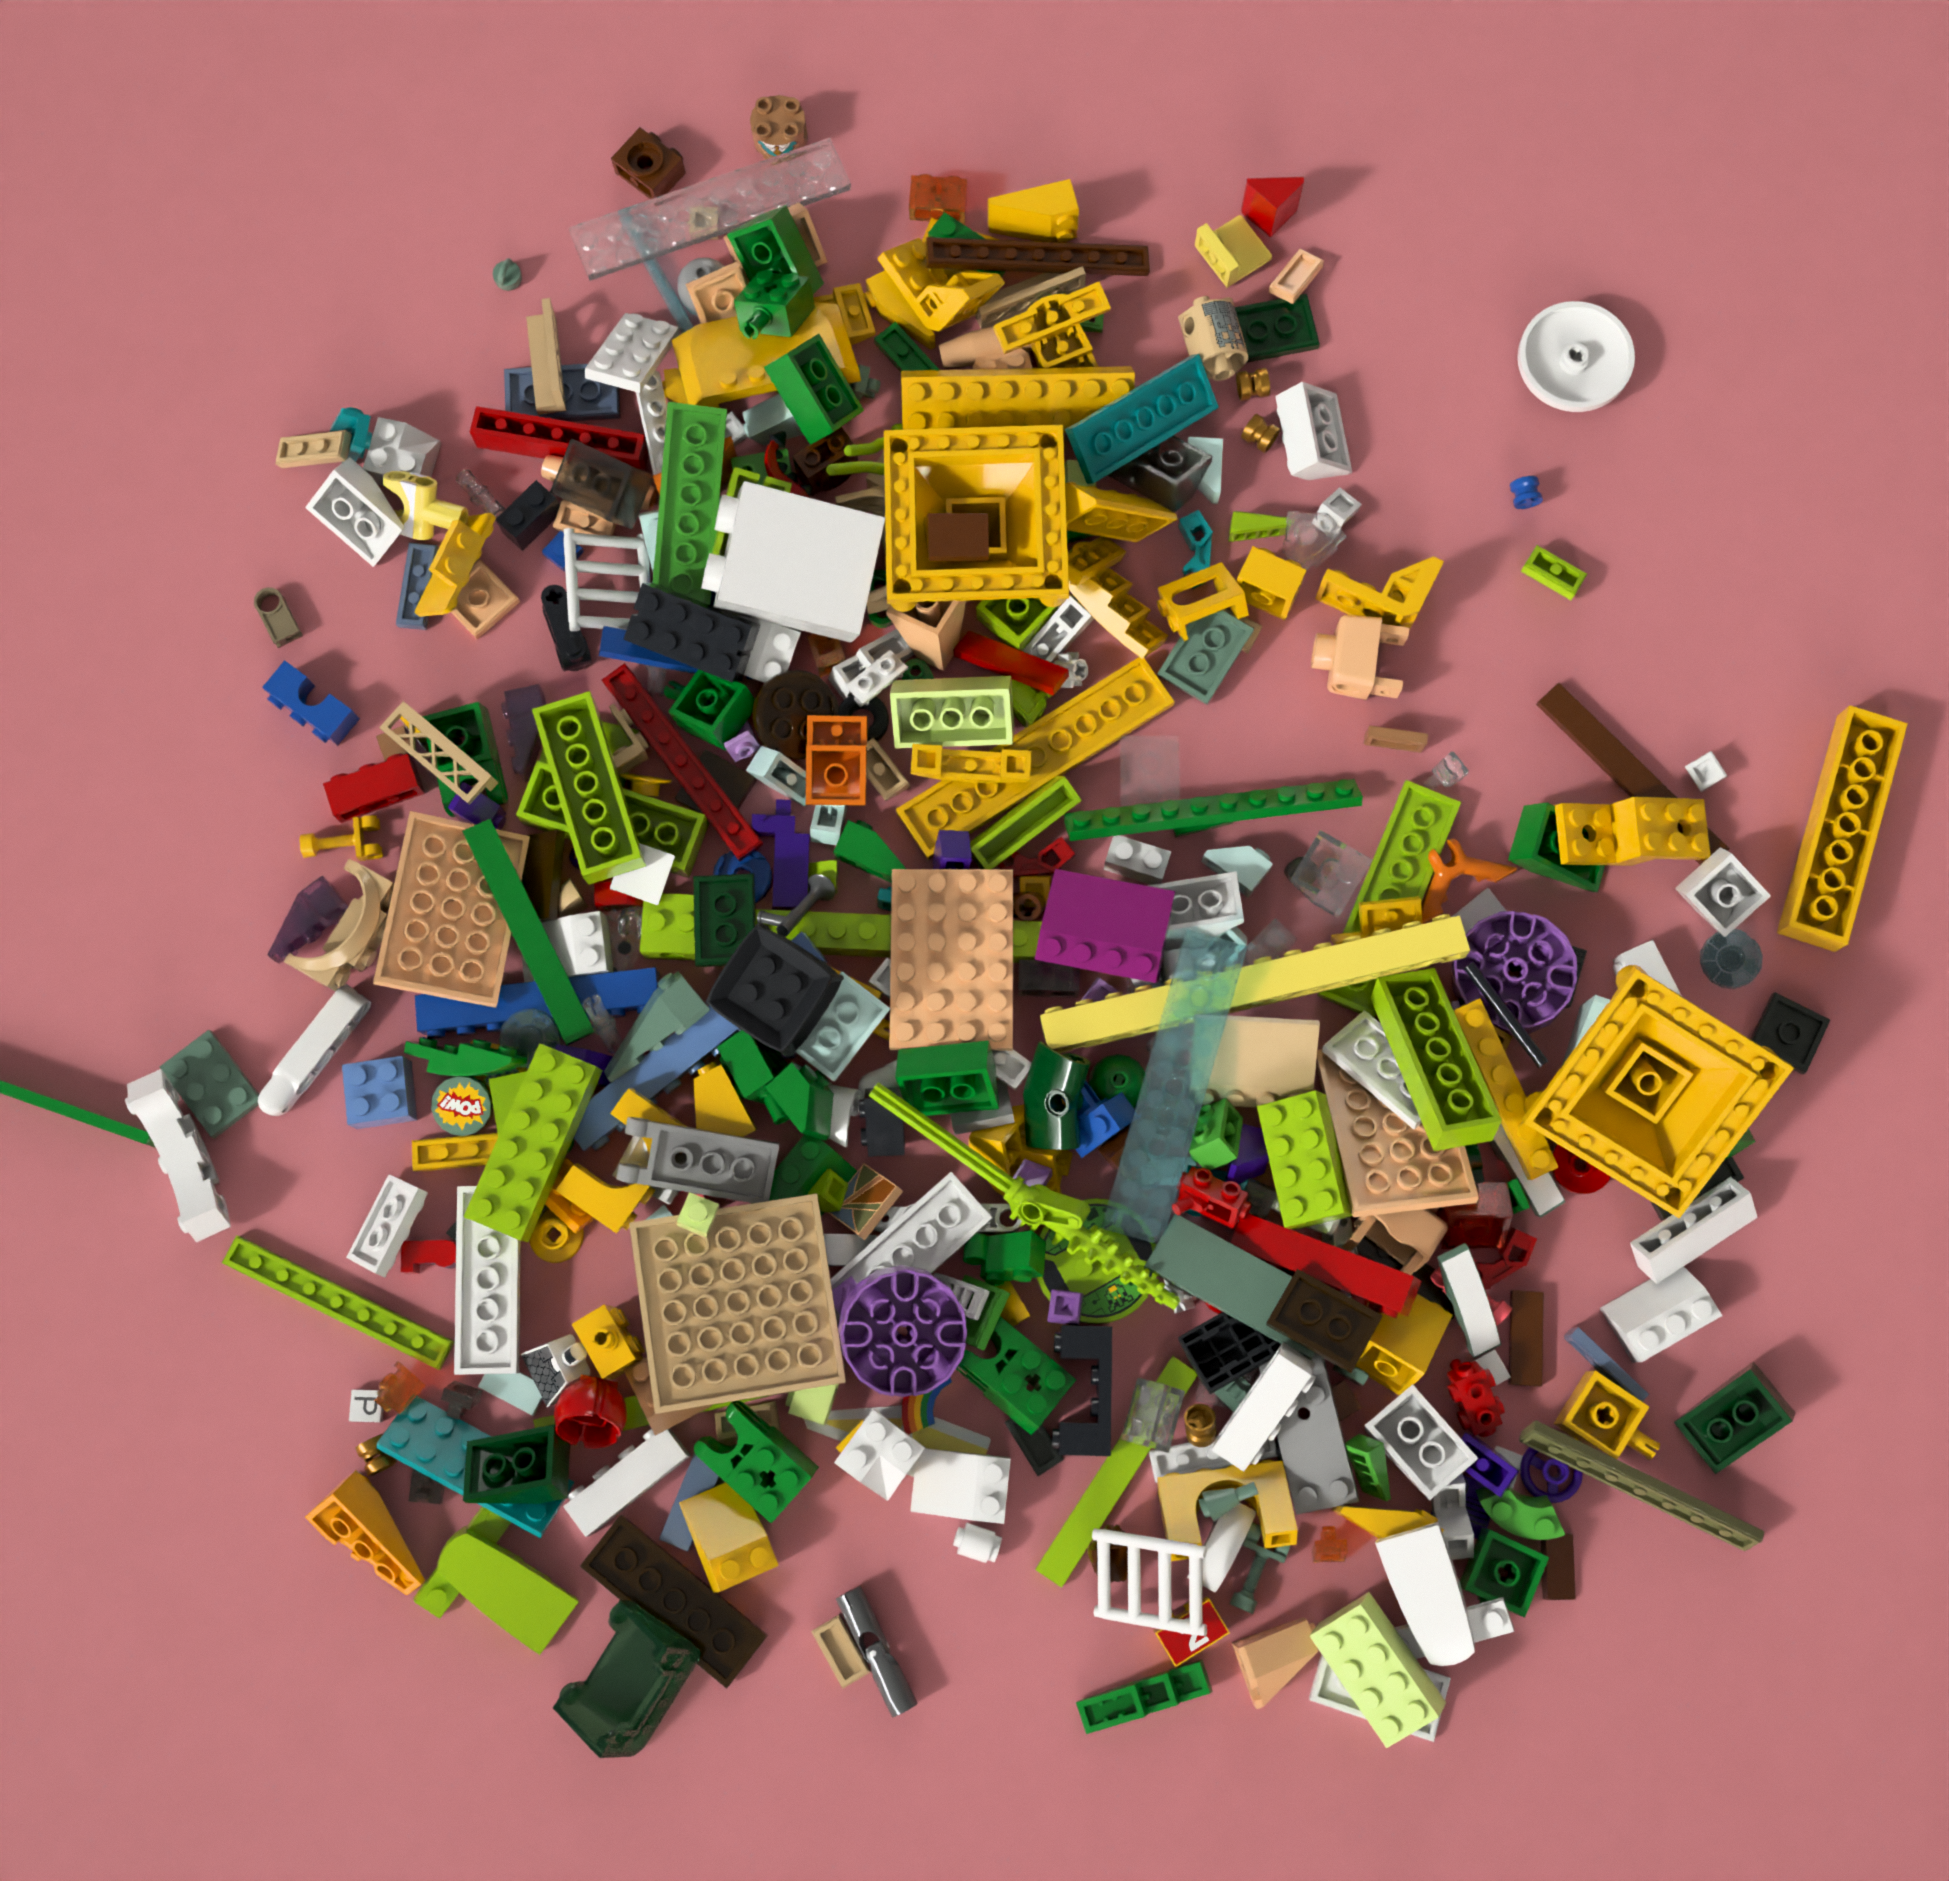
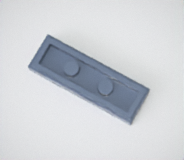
M409 543L396 618V625L399 628L427 630L429 616L419 617L414 611L433 574L429 571V568L439 549L438 545Z
M1579 1327L1571 1328L1564 1335V1339L1604 1377L1642 1402L1649 1395Z
M695 1453L659 1540L685 1551L690 1550L693 1539L679 1502L716 1487L719 1476L701 1461Z

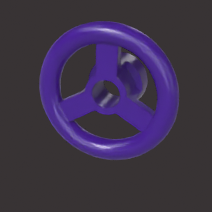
M1529 1447L1525 1451L1520 1464L1521 1479L1528 1492L1534 1497L1547 1495L1551 1503L1563 1502L1572 1497L1582 1483L1583 1473L1573 1468V1479L1570 1485L1558 1493V1484L1565 1482L1568 1478L1569 1466L1554 1458L1543 1461L1535 1456L1539 1451ZM1530 1465L1542 1471V1475L1547 1481V1492L1540 1490L1533 1483L1530 1476ZM1551 1465L1557 1468V1474L1554 1477L1549 1474V1467Z

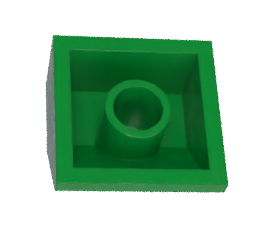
M791 1062L765 1088L802 1134L825 1141L830 1137L834 1093L828 1087L829 1079L818 1069L814 1071L807 1065L801 1066Z

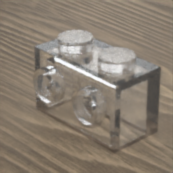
M1137 1378L1121 1440L1169 1453L1185 1391L1165 1384Z

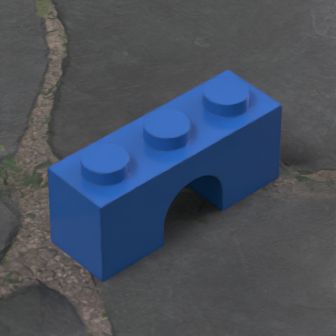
M284 660L262 687L270 695L267 700L280 710L284 706L292 712L289 716L304 727L306 723L314 728L312 733L324 743L331 740L338 746L360 718L352 709L330 693L320 704L315 706L307 705V697L315 685L307 676Z

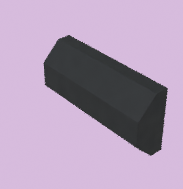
M1224 1312L1178 1337L1189 1362L1209 1394L1267 1363L1281 1346L1279 1342Z

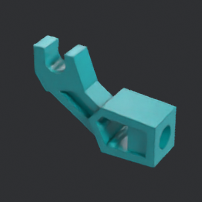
M1197 510L1179 519L1178 527L1189 549L1195 551L1194 556L1183 567L1182 572L1184 575L1210 567L1213 531L1200 511ZM1201 530L1204 538L1201 539V542L1195 541V537L1192 534ZM1206 582L1192 587V590L1205 584Z

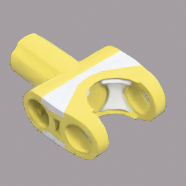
M391 471L383 475V485L391 489V492L397 494L404 504V510H394L405 527L400 535L417 540H429L434 536V526L449 529L454 520H460L464 524L467 523L468 510L466 507L436 499L437 481L435 479L405 471Z

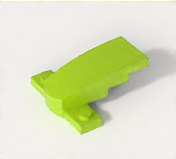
M481 1507L468 1526H464L455 1532L446 1542L440 1553L437 1567L414 1596L413 1600L416 1604L440 1619L460 1592L502 1629L540 1655L579 1601L575 1596L553 1583L550 1577L525 1563L523 1558L496 1544L511 1522Z

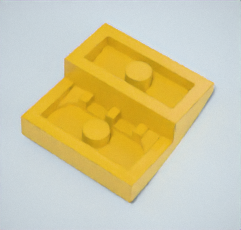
M860 283L835 287L832 294L813 298L814 302L838 305L851 345L875 335L876 331Z

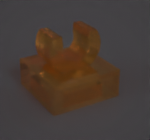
M1322 1526L1320 1540H1315L1312 1548L1313 1563L1345 1562L1348 1554L1347 1539L1336 1540L1335 1526Z

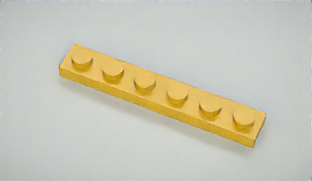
M1481 998L1454 1009L1457 1020L1501 1117V1124L1527 1180H1533L1558 1168L1545 1136L1526 1125L1522 1120L1525 1115L1524 1102L1526 1095Z

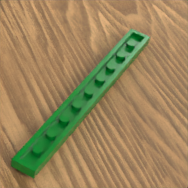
M1341 779L1332 782L1283 786L1265 790L1065 813L1064 823L1069 840L1077 841L1362 806L1363 796L1355 779Z

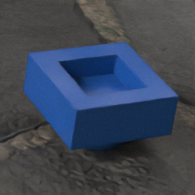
M560 530L542 550V553L565 572L564 533ZM576 545V558L578 559L584 552L580 545Z

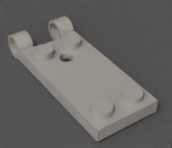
M627 1117L625 1133L638 1137L652 1138L647 1168L636 1164L619 1163L617 1180L749 1203L769 1201L779 1143L660 1123L644 1118ZM679 1152H683L687 1156V1160L683 1164L675 1161V1155Z
M1315 1354L1312 1359L1316 1363L1312 1373L1316 1377L1315 1381L1307 1393L1300 1391L1296 1397V1400L1299 1401L1298 1405L1290 1417L1284 1415L1281 1418L1279 1424L1282 1426L1277 1434L1296 1515L1359 1502L1325 1359L1318 1354ZM1269 1361L1259 1367L1260 1374L1265 1369ZM1305 1407L1310 1411L1308 1419L1299 1417L1298 1410Z

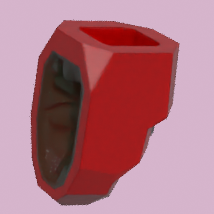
M612 877L594 883V901L598 911H629L642 908L644 900L610 889Z

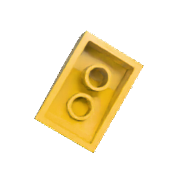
M1070 179L988 198V230L990 233L1037 242L1067 243L1073 238H1077L1079 207Z
M726 1482L679 1502L713 1593L721 1592L779 1566L768 1536L754 1508Z
M1345 1505L1332 1508L1333 1512L1378 1539L1433 1524L1439 1520L1428 1512L1418 1509L1411 1512Z

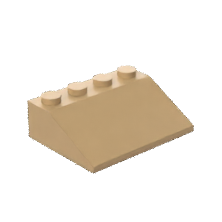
M1195 1014L1187 1072V1104L1211 1105L1227 1098L1233 1107L1257 1108L1259 1105L1313 1091L1320 1027L1319 1020Z

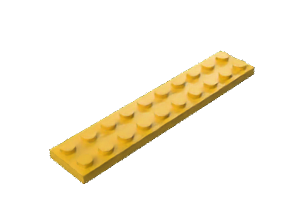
M1138 657L1040 718L1032 725L1016 733L1013 744L997 745L988 751L1001 752L1002 749L1031 751L1030 781L972 783L941 780L898 807L896 813L927 860L934 857V848L939 830L969 831V834L1031 796L1056 776L1066 774L1174 706L1175 701L1145 658Z

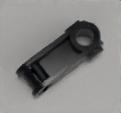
M559 585L545 587L541 594L542 609L555 644L561 668L564 672L568 670L579 671L585 665L592 664V659L581 630L570 631L567 592Z

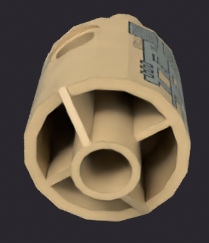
M1202 296L1193 301L1194 306L1178 316L1188 356L1200 355L1208 379L1215 381L1226 380L1232 377L1248 361V352L1233 299L1230 297L1210 300L1208 296Z

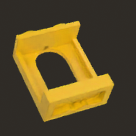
M1222 562L1158 587L1160 600L1156 601L1158 610L1162 617L1167 616L1171 630L1178 632L1184 641L1188 640L1186 624L1229 607L1237 619L1249 615L1245 592ZM1211 579L1214 580L1215 589L1218 593L1188 605H1178L1172 601L1176 594Z

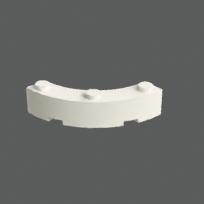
M159 1069L127 1084L128 1097L125 1098L127 1108L131 1114H137L160 1155L158 1158L159 1165L162 1171L168 1174L178 1203L180 1216L177 1220L181 1230L185 1234L189 1232L193 1239L199 1242L231 1227L225 1198L223 1195L219 1196L214 1184L220 1181L208 1150L191 1115L187 1114L184 1116L177 1104L180 1101V1096L163 1070Z

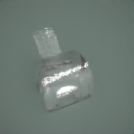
M1451 751L1432 769L1434 774L1424 781L1423 785L1433 790L1442 783L1447 788L1462 780L1469 773V770L1455 752Z
M634 906L627 907L621 912L613 909L608 913V919L617 924L618 933L621 937L626 938L627 935H634L636 939L641 940L643 908Z

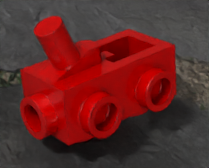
M1192 1167L1188 1173L1184 1171L1178 1180L1176 1188L1180 1192L1178 1201L1172 1205V1210L1176 1215H1180L1192 1209L1233 1229L1239 1219L1245 1220L1252 1203L1247 1201L1248 1192L1241 1190L1236 1182H1224L1214 1177L1211 1171L1206 1168L1197 1169Z
M1459 1359L1451 1361L1449 1366L1452 1370L1447 1372L1451 1384L1447 1385V1390L1453 1402L1458 1403L1460 1411L1456 1412L1461 1427L1464 1430L1469 1429L1474 1436L1487 1437L1494 1434L1496 1427L1503 1424L1500 1415L1505 1413V1409L1500 1398L1497 1395L1493 1396L1491 1388L1495 1387L1496 1383L1492 1373L1488 1368L1484 1370L1476 1361L1464 1363Z

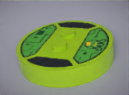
M1099 1198L1083 1200L1091 1208V1212L1083 1226L1088 1230L1093 1225L1103 1228L1105 1232L1101 1240L1106 1242L1109 1238H1112L1114 1242H1119L1120 1246L1117 1252L1122 1254L1126 1251L1129 1253V1256L1133 1255L1135 1257L1133 1264L1136 1267L1143 1265L1145 1269V1264L1155 1249L1156 1242L1144 1220L1127 1206L1112 1200ZM1047 1226L1043 1228L1040 1237L1046 1241L1044 1277H1037V1281L1049 1303L1052 1289L1083 1293L1080 1322L1106 1324L1128 1316L1146 1300L1149 1293L1141 1294L1137 1291L1138 1286L1132 1282L1127 1285L1123 1284L1120 1281L1121 1275L1115 1271L1110 1275L1105 1274L1102 1271L1104 1264L1097 1260L1092 1265L1087 1264L1084 1261L1086 1252L1082 1249L1074 1255L1067 1252L1069 1244L1067 1239L1064 1238L1057 1245H1053L1052 1239L1056 1232ZM1152 1272L1148 1275L1153 1280L1157 1278V1275Z

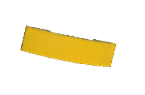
M912 745L911 774L972 783L1030 781L1031 751L1002 749L1001 752L942 749V745Z

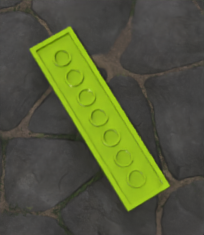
M1405 780L1343 933L1360 932L1359 902L1417 896L1422 901L1434 871L1428 860L1429 851L1435 849L1440 856L1460 807V801ZM1377 979L1319 992L1317 996L1359 1014L1365 1010L1372 1017H1375L1376 1011L1370 997Z

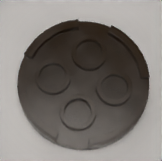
M801 670L784 671L771 677L759 690L753 705V724L757 736L765 747L779 751L789 759H805L807 715L839 716V705L835 694L816 674Z

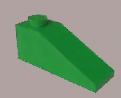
M848 820L833 851L835 859L892 883V869H906L905 866L879 835L872 830L873 827L860 820H857L856 823Z

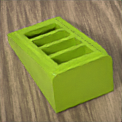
M1233 511L1228 542L1287 535L1291 519Z

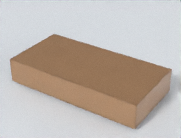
M1369 726L1364 735L1365 745L1418 753L1423 751L1428 741L1427 733Z

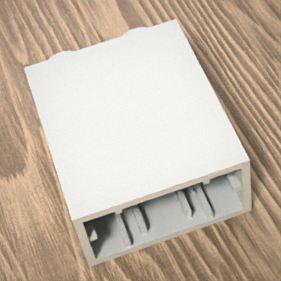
M744 481L737 498L722 494L714 530L729 534L724 556L709 553L701 588L716 592L713 609L852 642L861 632L885 517Z

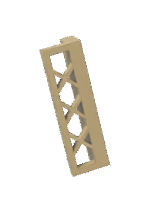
M1082 266L1067 273H1042L997 291L985 305L978 307V313L975 315V318L980 328L992 327L999 322L1024 313L1033 303L1048 296V294L1067 295L1084 288L1086 279L1084 268Z
M550 298L542 299L543 314L526 317L535 406L538 415L566 411L557 321Z
M404 701L379 727L469 805L485 787L491 792L498 784L487 771ZM401 716L409 722V734L397 735L391 730V727ZM415 728L421 733H415ZM428 738L431 741L432 752H416L415 739ZM410 739V746L404 740ZM437 747H439L442 750V752H437ZM449 756L453 759L454 771L440 772L438 770L437 757ZM425 758H432V764ZM459 765H460L464 770L459 771ZM471 775L479 782L466 794L460 789L459 776ZM447 777H454V783Z

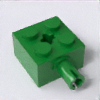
M758 272L734 300L739 329L748 339L751 336L752 339H756L759 334L792 337L815 309L810 277L798 276L794 273Z
M699 669L687 686L671 680L668 684L674 687V689L665 686L664 689L665 697L675 701L668 712L680 729L725 751L724 743L736 737L753 712L755 699L746 685L739 682L732 683Z
M743 1030L717 1046L722 1056L720 1057V1062L724 1069L732 1074L735 1080L733 1086L741 1098L765 1104L774 1124L779 1125L788 1121L790 1118L765 1088L788 1066L781 1052L766 1046Z
M1481 1528L1474 1546V1558H1469L1461 1577L1460 1585L1463 1590L1478 1596L1477 1600L1480 1601L1479 1603L1503 1597L1509 1612L1525 1618L1549 1557L1493 1530ZM1499 1567H1504L1508 1572L1507 1577H1500L1501 1575L1498 1573Z

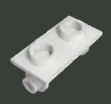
M889 650L845 685V687L855 696L854 700L860 707L864 704L867 706L870 704L869 701L884 688H887L894 680L902 678L903 673L909 668Z

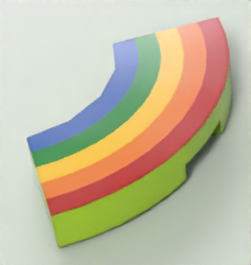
M951 1378L927 1394L903 1397L902 1422L904 1431L910 1435L935 1424L933 1415L935 1399L943 1388L952 1383Z

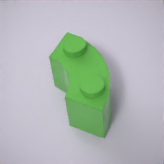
M1485 1486L1475 1490L1486 1513L1506 1531L1516 1536L1533 1540H1548L1565 1535L1547 1495L1539 1497L1525 1496L1510 1486L1502 1498Z

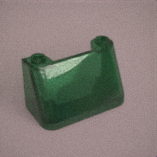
M619 1600L611 1609L608 1620L609 1626L616 1632L586 1681L571 1682L565 1685L553 1706V1709L599 1758L631 1757L639 1753L646 1746L695 1668L701 1655L700 1650L691 1641L634 1602Z

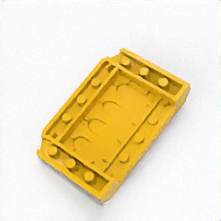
M814 302L815 309L792 337L759 334L756 339H752V336L748 339L740 331L738 319L735 316L695 325L674 338L672 345L688 404L719 408V403L778 391L764 367L817 334H820L847 382L850 384L861 381L860 371L838 305Z

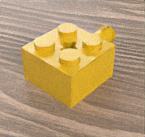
M606 1304L572 1323V1326L601 1378L614 1380L625 1373L624 1368L644 1359L641 1354L645 1352V1349L637 1336L633 1337L629 1334L626 1327L630 1323L621 1309L618 1310L616 1307Z
M1595 1370L1584 1373L1553 1423L1576 1440L1615 1459L1619 1458L1626 1445L1645 1456L1648 1460H1651L1656 1455L1652 1450L1658 1451L1660 1448L1659 1442L1654 1441L1637 1429L1649 1406ZM1597 1410H1603L1602 1416L1605 1417V1421H1598Z

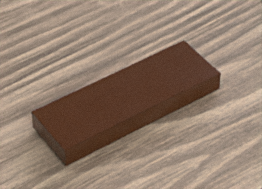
M1510 1291V1307L1513 1309L1510 1312L1509 1375L1511 1378H1509V1385L1542 1387L1544 1292Z

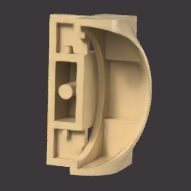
M348 859L343 869L358 878L363 896L359 900L354 898L322 948L326 951L325 954L314 958H302L289 953L283 961L335 992L348 981L351 967L359 972H363L365 967H369L374 962L377 956L376 950L383 939L388 916L386 912L389 909L394 888L393 882L351 859Z

